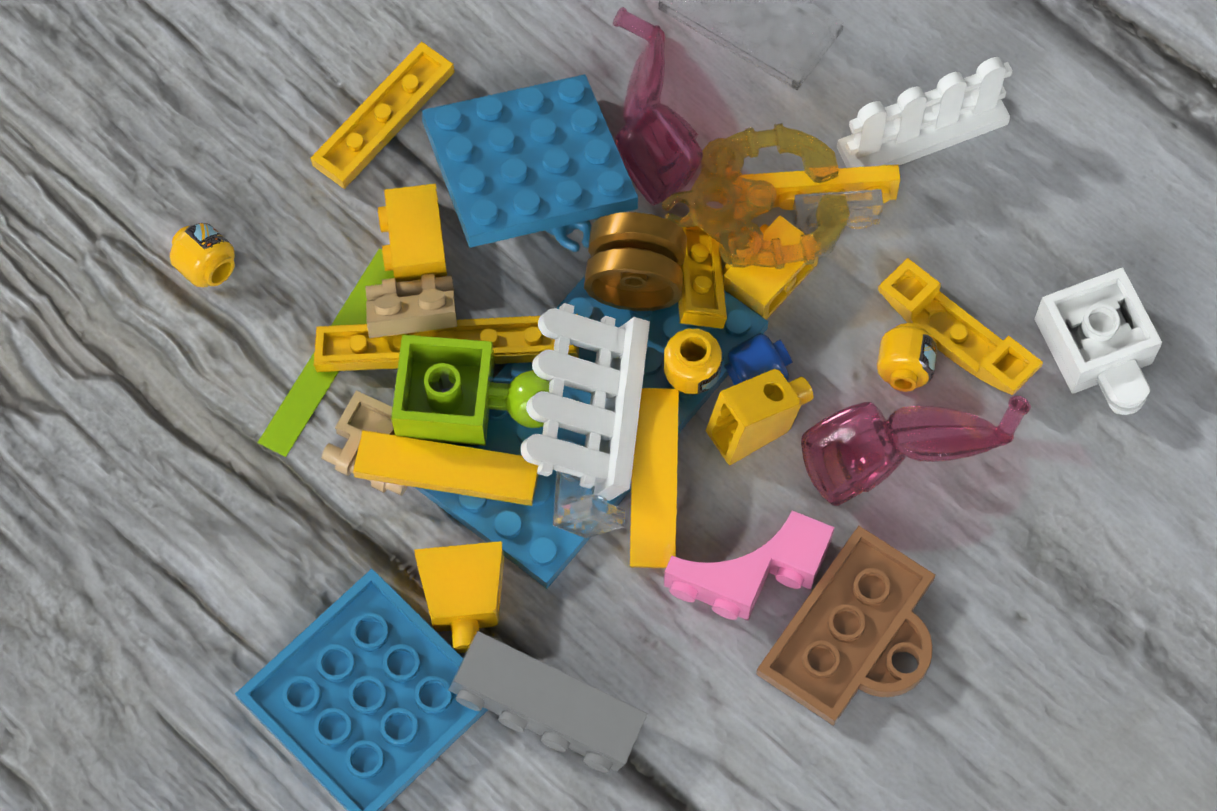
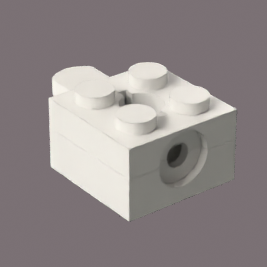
M1124 268L1116 269L1042 297L1034 320L1071 393L1074 394L1099 385L1109 407L1114 413L1129 415L1140 410L1150 393V386L1141 368L1153 363L1162 345V341Z

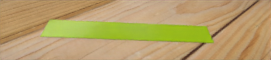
M379 248L331 326L367 324L365 286L382 284L384 279L395 278L393 270L385 271L382 249ZM313 353L257 443L286 457L339 371L317 372L314 367Z

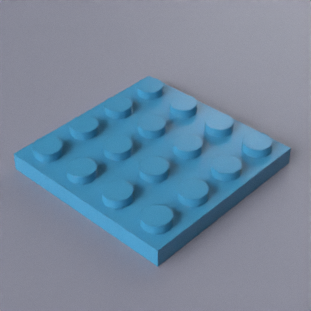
M586 74L422 110L424 128L469 248L638 209V195Z
M370 569L235 693L237 699L346 811H383L488 711L486 708H482L481 711H475L456 701L457 694L448 691L463 658L373 569Z

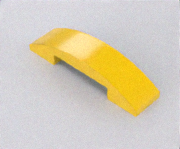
M909 258L901 263L878 286V291L907 323L920 325L932 335L937 342V349L970 374L1005 393L1014 395L1042 367L1043 361L1009 335L1002 340L941 293V283Z
M642 388L631 479L630 568H666L671 556L676 557L679 390Z

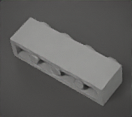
M477 631L448 691L457 694L455 699L461 705L475 711H481L482 708H486L500 715L498 721L506 727L519 732H523L527 728L541 735V742L546 746L560 752H566L567 749L579 753L585 756L583 762L586 765L604 773H609L610 769L617 772L626 764L648 714Z

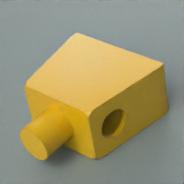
M770 370L720 391L705 431L730 466L786 434L791 429L800 407L813 400V390L809 382L802 376L788 382L780 370Z
M502 541L414 549L433 629L437 632L452 631L453 649L457 653L467 652L479 628L498 625L504 570Z

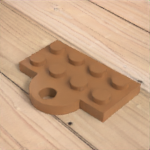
M858 525L757 668L756 675L833 726L859 689L867 694L878 697H895L907 693L915 688L924 678L932 658L930 633L923 621L913 613V610L933 583L936 575ZM900 652L910 653L915 657L918 667L911 673H901L894 668L892 657Z

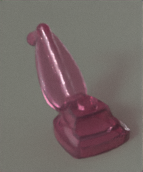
M621 7L615 15L613 26H620L647 40L648 44L642 50L632 70L623 109V118L626 125L616 135L614 142L628 175L638 190L650 204L657 205L679 193L689 183L701 163L703 152L696 141L698 134L691 125L674 110L660 103L665 74L664 31L659 25L654 26L627 12L626 8Z
M1012 396L1008 402L1009 406L996 427L989 421L974 414L935 406L902 407L894 411L886 420L875 404L864 402L840 410L804 432L801 438L803 460L807 473L819 493L831 505L839 506L860 493L869 492L892 474L906 456L917 461H951L975 456L1011 443L1017 427L1024 415L1030 411L1031 405L1028 400L1021 396Z

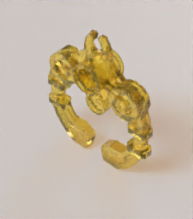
M782 123L774 124L773 129L755 131L753 127L745 128V131L736 133L726 139L717 138L708 142L702 151L701 173L691 190L672 194L662 203V209L665 211L671 210L676 203L686 204L689 208L687 216L679 217L672 213H667L664 218L671 220L680 227H700L719 243V253L723 261L733 267L741 268L754 265L782 269L785 267V263L804 261L806 265L814 264L815 258L826 252L840 238L849 220L850 212L846 196L827 194L821 197L817 207L816 219L818 228L810 234L801 235L799 244L782 246L779 238L771 239V241L763 240L764 235L762 231L751 220L772 210L776 199V190L767 181H756L741 177L744 158L748 156L750 158L758 157L759 148L777 146L779 154L788 152L800 156L805 173L814 183H823L838 177L839 173L835 152L818 138L799 130L786 128ZM712 201L719 202L724 207L712 208L706 203Z

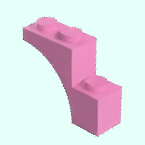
M792 510L787 521L771 540L743 557L723 562L705 563L671 556L664 574V586L670 588L669 592L678 599L686 602H694L696 599L711 605L712 610L724 618L736 620L740 617L749 620L769 573L775 575L776 580L787 587L800 589L803 586L807 589H812L830 547L835 527Z

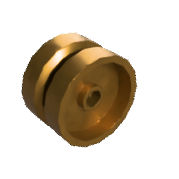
M623 212L600 217L592 223L588 249L591 258L587 262L584 289L590 297L598 302L618 309L655 311L671 307L680 300L682 294L684 273L680 266L683 265L686 255L687 235L683 228L671 220L653 214Z

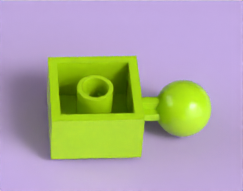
M402 334L391 415L394 433L396 436L434 442L486 446L490 409L508 411L510 416L522 426L528 428L543 427L544 423L535 421L529 416L526 406L528 400L536 393L541 391L549 392V381L539 378L531 370L519 374L510 384L494 383L495 358L493 342ZM443 389H450L449 391L442 392Z

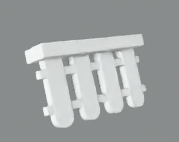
M993 57L981 63L977 68L976 74L963 78L960 72L947 74L939 80L937 88L924 93L919 86L909 88L899 95L896 104L884 108L880 101L871 102L859 110L857 118L850 120L849 127L853 134L838 139L837 150L847 168L902 165L1006 126L1009 123L1010 115L1001 100L1006 96V91L1002 84L1004 78L1012 75L1013 70L1008 62L1003 63L999 57Z
M563 303L559 309L551 308L547 310L538 320L540 332L544 336L555 340L554 350L542 351L532 362L534 373L539 378L549 381V392H538L527 402L526 408L529 416L535 421L544 423L542 434H533L521 444V454L528 463L538 465L537 474L548 477L555 470L580 477V486L589 489L595 486L594 497L610 501L629 490L631 485L650 321L633 317L618 328L615 327V318L604 316L599 322L573 314L574 306ZM569 344L597 352L595 363L568 355ZM564 386L591 393L590 404L562 397ZM558 427L586 435L585 447L557 439Z

